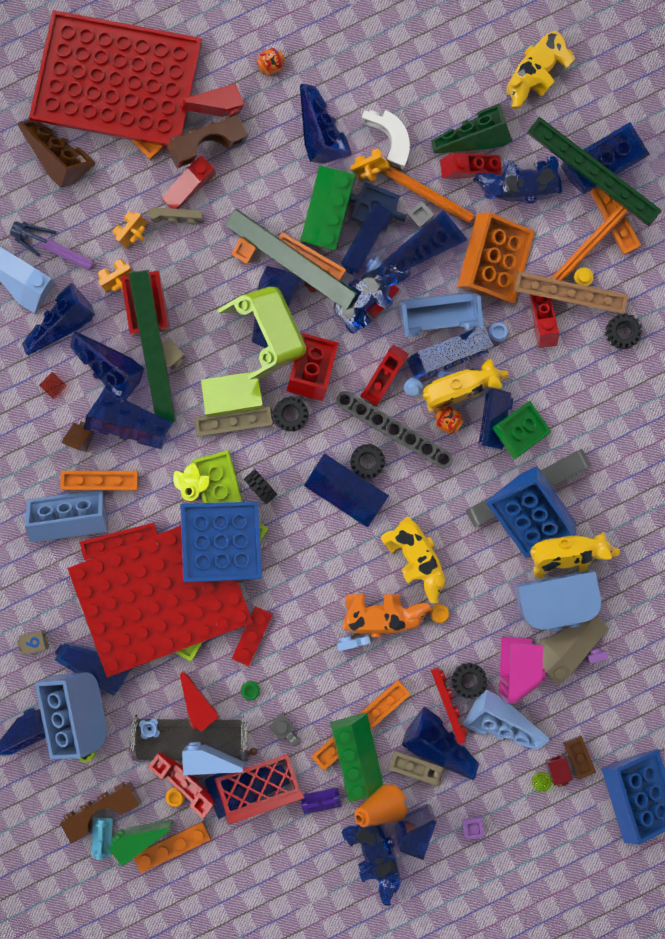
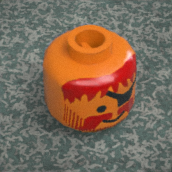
M273 47L259 53L256 60L261 74H265L268 77L283 70V63L286 62L281 51L277 52Z
M446 406L444 410H438L434 417L437 419L436 427L447 434H452L453 432L456 434L464 421L462 420V414L450 406Z

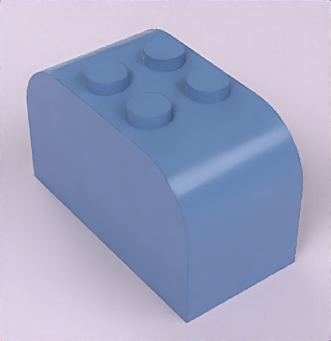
M595 571L576 572L513 585L521 618L527 624L537 629H547L550 632L562 630L561 626H569V628L579 627L581 622L593 619L601 608V596Z
M91 673L58 674L35 682L50 759L82 758L103 746L107 735V725L99 685Z

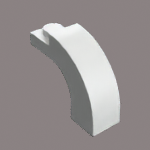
M364 110L361 123L377 128L389 137L391 149L387 161L392 167L404 171L410 150L409 136L405 126L389 111L385 110L383 117H381L375 111L369 110L368 112Z

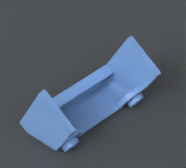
M475 292L398 301L402 330L405 337L419 336V332H422V330L456 326L464 327L465 330L476 329V326L479 328L483 327L481 296Z

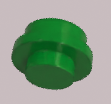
M247 681L241 687V694L246 700H255L260 694V687L254 681Z

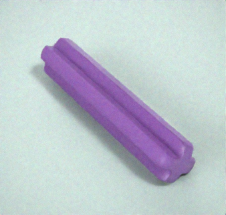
M44 238L47 240V243L41 242L40 246L88 271L94 266L92 260L48 238Z

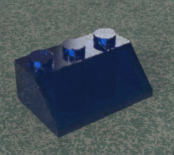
M489 388L486 391L478 448L501 451L505 447L492 427L508 416L509 409H512L513 398H511L510 392L496 388Z

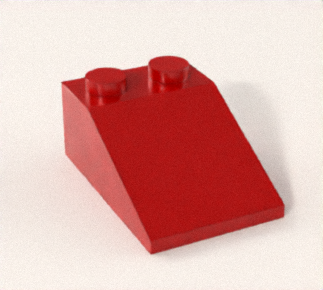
M149 272L160 332L171 331L160 272ZM129 275L122 276L121 282L129 333L133 337L140 336Z
M302 333L301 336L306 345V351L302 357L294 361L286 391L323 401L338 342Z

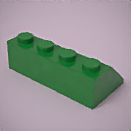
M319 166L300 241L332 250L338 249L357 175Z
M367 712L329 722L349 802L370 797L383 785V780Z

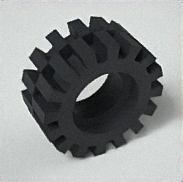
M621 313L613 317L605 328L607 329L605 336L607 335V341L611 342L610 345L616 346L617 349H626L635 345L640 340V335L642 334V325L638 323L639 319H635L634 315H628V313ZM620 324L629 326L631 333L628 338L618 336L617 327Z
M293 396L285 397L275 405V422L281 429L289 432L300 430L308 420V409L299 398ZM294 407L298 410L299 415L295 421L290 422L284 418L283 414L286 408Z
M363 444L353 451L350 460L351 468L361 478H374L382 472L385 465V457L377 446ZM365 454H371L375 458V465L370 469H365L360 464V459Z
M256 469L244 478V481L266 505L278 495Z
M463 663L453 672V688L460 696L466 699L479 697L481 693L485 692V687L487 688L488 680L486 673L477 664ZM468 673L474 674L477 678V683L472 688H466L462 684L463 676Z

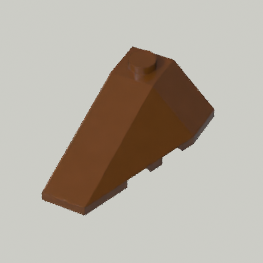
M30 119L18 122L19 129L45 171L60 188L75 184L95 165V161L79 147L75 149L68 145V140L65 138L59 139L52 135V130L41 123L30 121Z

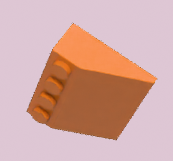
M491 212L477 213L457 287L515 304L518 291L513 290L517 271L524 273L535 231Z

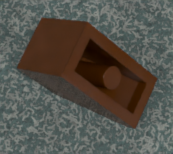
M80 421V424L73 423L61 443L87 452L95 431L90 429L91 425Z

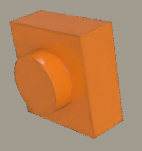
M240 237L231 254L248 264L257 247L243 237Z

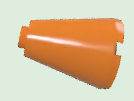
M394 784L380 786L355 810L356 823L361 827H369L403 820L408 811V806L405 807L404 803L406 800L405 795Z

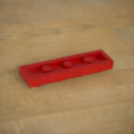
M155 522L80 541L84 560H88L152 537L158 533Z
M438 667L430 669L458 744L466 742L465 736L468 735L464 725L460 726L457 718L461 716L457 706L453 707L450 701L454 698L450 688L446 689L444 681H447L444 671H439Z

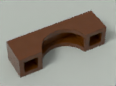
M238 115L234 117L227 116L216 124L211 122L200 130L196 128L190 130L184 136L176 135L172 137L167 150L178 169L195 161L197 147L200 144L214 141L230 149L243 144L248 134Z
M131 781L127 784L122 782L116 785L113 792L108 793L106 791L97 796V801L93 803L88 801L80 806L81 810L77 812L72 810L63 816L64 819L60 825L71 844L90 833L91 819L95 812L101 809H113L123 815L141 804L142 801Z

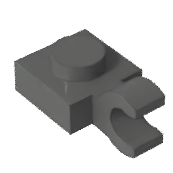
M283 713L268 727L281 741L286 737L294 747L301 742V739L292 731L296 726Z

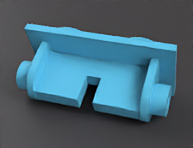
M93 818L92 857H96L97 860L111 857V851L108 847L112 843L113 818Z

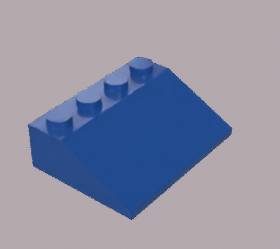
M538 466L518 475L486 501L488 507L525 558L531 556V548L541 540L577 535L576 521Z
M659 749L626 758L601 768L624 843L640 845L664 833L665 768Z

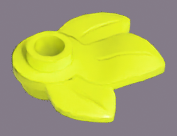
M195 463L188 465L183 473L175 471L173 476L175 487L181 490V495L186 501H195L200 493L208 488L210 483L209 476H200L199 469ZM189 488L192 489L191 495H188L187 493Z

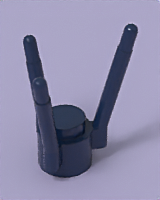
M14 222L10 229V235L14 236L15 241L21 243L38 257L40 253L23 239L26 240L28 237H31L43 243H47V240L31 233L30 229L56 234L55 230L30 225L26 222Z

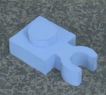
M369 635L358 638L345 636L340 638L337 646L339 651L370 644L371 642Z

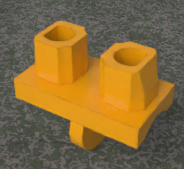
M378 148L371 152V157L369 158L364 156L355 158V164L350 166L351 171L357 175L360 181L368 178L371 182L376 180L377 173L390 168L389 162Z
M128 211L124 216V220L127 222L126 226L122 228L118 225L112 231L116 236L115 239L126 249L131 243L134 244L137 239H140L142 242L145 240L142 233L146 230L144 227L148 222L138 212Z
M122 259L114 262L113 265L116 271L110 274L107 268L98 272L100 279L98 282L106 293L111 289L114 292L121 289L123 292L121 277L128 276L129 272H133L131 267Z

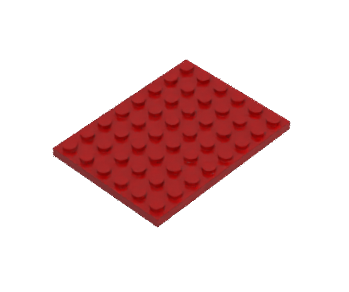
M53 10L29 119L30 121L168 147L172 137L183 135L187 111L181 110L180 105L184 98L191 96L202 38Z
M181 526L67 568L107 677L253 623L238 580L183 583Z

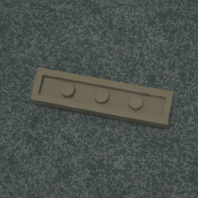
M270 406L217 416L194 418L197 437L273 426Z

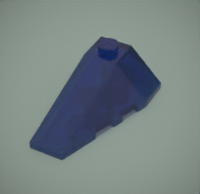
M301 84L300 98L304 145L310 162L325 164L350 156L352 153L347 138L335 126L337 121L328 114L326 110L327 104L316 86Z
M70 283L55 298L54 301L57 303L51 311L47 310L44 313L43 322L35 325L22 344L26 355L29 356L77 331L86 323H89L95 316L92 305L73 283Z
M276 765L274 768L283 774L285 772L283 765ZM260 767L257 776L266 780L270 770ZM273 772L269 782L278 786L282 776ZM217 773L204 779L207 791L215 803L213 808L218 819L226 816L215 779L230 773ZM243 773L239 782L248 786L252 776ZM255 778L250 788L260 792L264 782ZM285 778L281 787L289 784L290 780ZM228 779L220 781L223 790L230 793L234 782ZM237 784L232 794L242 799L246 788ZM267 784L263 794L268 795L276 791V788ZM248 791L245 801L253 803L257 800L258 795ZM230 797L228 801L229 810H236L240 801Z

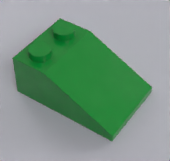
M170 819L133 826L126 830L122 828L114 834L108 849L123 867L168 833L174 821Z

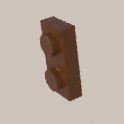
M581 735L563 742L578 780L596 773Z

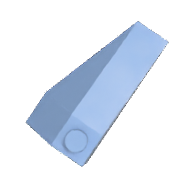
M0 247L1 283L18 304L36 314L56 282Z
M488 690L476 698L463 723L464 727L485 736L486 733L493 734L499 740L504 738L514 740L515 744L536 750L549 742V738L513 706L507 704L502 697Z

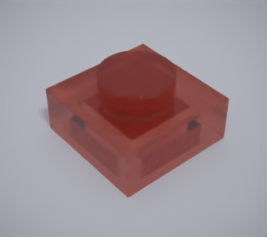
M51 372L39 386L50 397L55 399L67 385L54 372Z

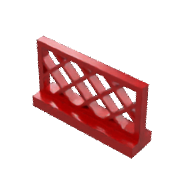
M288 754L245 768L243 772L230 773L215 779L228 825L304 798L302 791L299 789ZM283 759L287 766L284 774L274 769L277 762ZM260 767L270 770L266 780L257 776ZM273 772L282 776L278 786L269 782ZM243 773L252 776L248 786L239 782ZM255 778L264 782L260 792L250 788ZM285 778L292 781L293 790L286 791L281 788ZM228 779L234 782L230 793L223 790L220 781ZM237 784L246 788L242 799L232 794ZM267 784L276 788L273 797L269 798L263 794ZM248 791L258 795L256 802L253 804L245 801ZM230 797L240 801L236 810H229L228 801Z

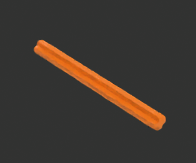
M391 165L390 168L380 172L468 224L474 218V214Z
M620 205L562 265L551 279L563 281L629 211Z

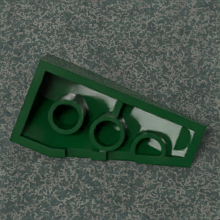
M499 103L481 110L477 113L478 117L471 121L466 119L461 122L462 125L456 130L449 129L431 140L434 154L492 149L512 142L501 104Z

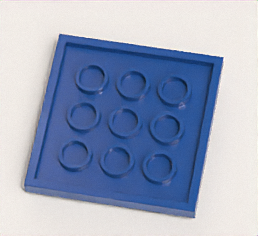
M258 501L180 504L183 583L262 579Z

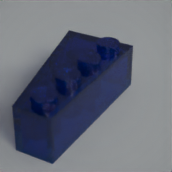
M443 210L382 262L396 276L468 239Z
M483 325L481 328L478 327L417 351L406 360L414 378L431 377L438 374V371L443 368L446 371L455 367V363L461 361V364L472 360L474 355L481 357L489 353L488 349L493 347V343L485 325Z
M104 389L86 415L84 429L91 431V429L100 431V434L108 435V433L120 436L119 439L136 440L139 444L162 449L170 436L173 423Z

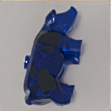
M556 156L547 157L546 161L534 163L536 170L527 169L519 171L517 165L514 164V160L503 161L504 171L502 175L477 173L473 179L474 182L480 185L484 191V197L487 199L497 198L509 202L525 201L526 204H532L537 200L550 199L556 196V194L562 193V181L558 174L559 163Z
M394 263L383 264L364 274L360 279L352 280L347 285L358 293L348 310L334 302L333 309L335 314L344 321L350 333L355 334L361 327L365 328L372 322L365 310L370 309L376 303L385 310L393 304V300L390 299L388 294L392 285L399 284L409 278L411 275L410 268L401 269Z
M349 825L345 827L341 833L344 840L347 839L350 847L357 843L362 845L361 849L365 860L358 864L362 882L369 879L379 881L378 891L382 904L391 906V899L400 889L402 882L398 860L393 850L395 843L392 837L387 836L383 825L369 827Z

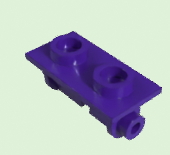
M338 787L303 794L304 798L301 799L304 814L342 807Z

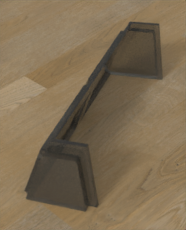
M135 714V721H131L129 753L132 760L152 762L156 754L160 752L176 762H183L182 751L190 742H201V745H208L241 761H248V722H245L244 715H242V720H215L202 732L199 729L195 731L189 723L190 720L157 719V728L160 731V735L158 737H148L147 739L141 737L139 723L142 720L150 721L151 719H139L138 715Z

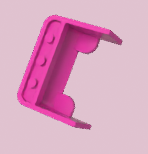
M501 637L499 695L507 704H516L540 686L542 681H545L546 671L542 669L543 645H532V638Z

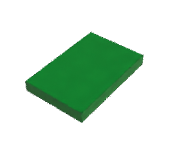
M528 401L492 427L514 460L551 433V430L531 401Z

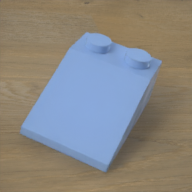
M190 742L182 751L183 775L243 772L245 768L244 761L208 745H201V742Z

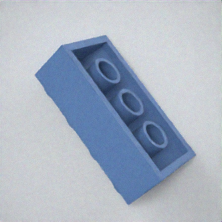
M92 490L27 500L25 529L30 542L107 532L104 491Z

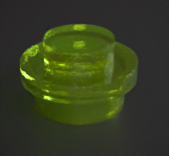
M538 772L532 778V785L537 791L545 792L551 786V778L547 773Z

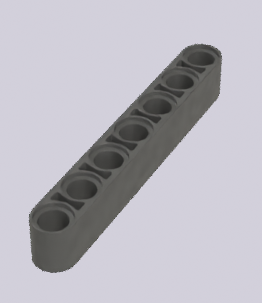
M342 391L337 395L336 404L340 409L435 466L446 468L451 465L453 458L447 450L352 393ZM341 396H348L350 403L342 405L339 402ZM357 406H365L367 412L364 415H358L356 413ZM380 415L383 423L375 425L372 422V417ZM391 425L398 426L399 433L397 435L389 433ZM411 434L415 437L416 441L413 445L406 443L405 437ZM425 444L430 445L432 448V452L429 455L422 452V446ZM445 454L448 457L446 465L439 463V455Z
M580 449L542 469L541 472L550 485L554 486L590 467L591 464L584 451ZM489 498L465 510L474 527L496 517L486 504Z

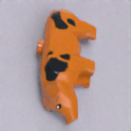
M348 594L345 599L348 612L344 617L342 628L345 631L354 633H371V637H382V633H398L418 628L423 622L426 613L433 609L428 603L414 604L405 609L400 602L401 594H384L382 606L373 605L366 608L364 600L366 594Z

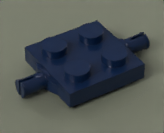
M367 182L364 183L362 191L358 195H351L350 201L354 202V211L351 219L381 231L387 232L389 224L394 218L405 222L407 214L397 211L400 195Z

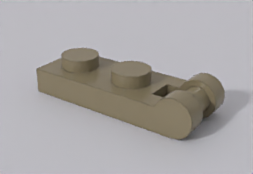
M153 207L148 211L150 219L155 223L160 222L162 219L168 220L169 223L187 221V224L197 225L198 222H203L204 214L200 210Z
M394 750L388 769L440 786V777L446 767ZM429 769L434 770L433 776H428Z

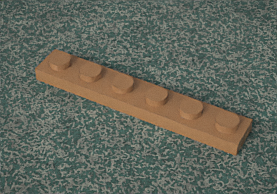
M518 271L513 290L622 314L625 312L629 296Z

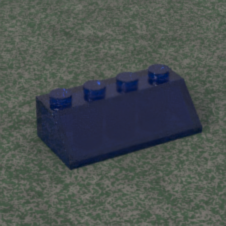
M631 122L584 149L585 152L615 175L650 155ZM563 162L561 168L568 180L583 195L596 188L590 181Z
M325 453L304 484L306 488L367 528L389 497L388 494Z
M425 804L407 813L403 820L396 823V840H398L397 845H399L401 853L424 860L437 822L430 804Z

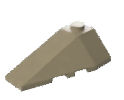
M596 615L589 621L581 622L579 627L561 630L549 638L546 637L540 640L536 645H543L542 669H545L548 677L559 686L574 672L609 628Z

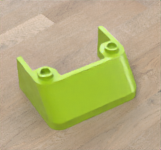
M266 287L242 295L218 309V313L238 312L242 315H248L253 312L265 337L268 347L263 349L259 355L262 368L248 375V379L264 378L305 354L306 345L285 299L277 287Z

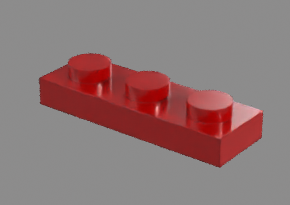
M255 606L251 615L253 623L246 625L231 659L249 667L273 613Z

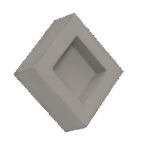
M422 201L407 213L408 217L419 229L434 217L433 213Z

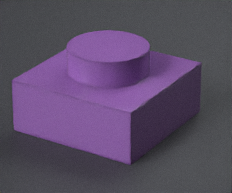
M601 648L592 649L586 656V661L590 664L609 659L607 651L601 650Z
M481 816L462 819L465 840L485 837Z

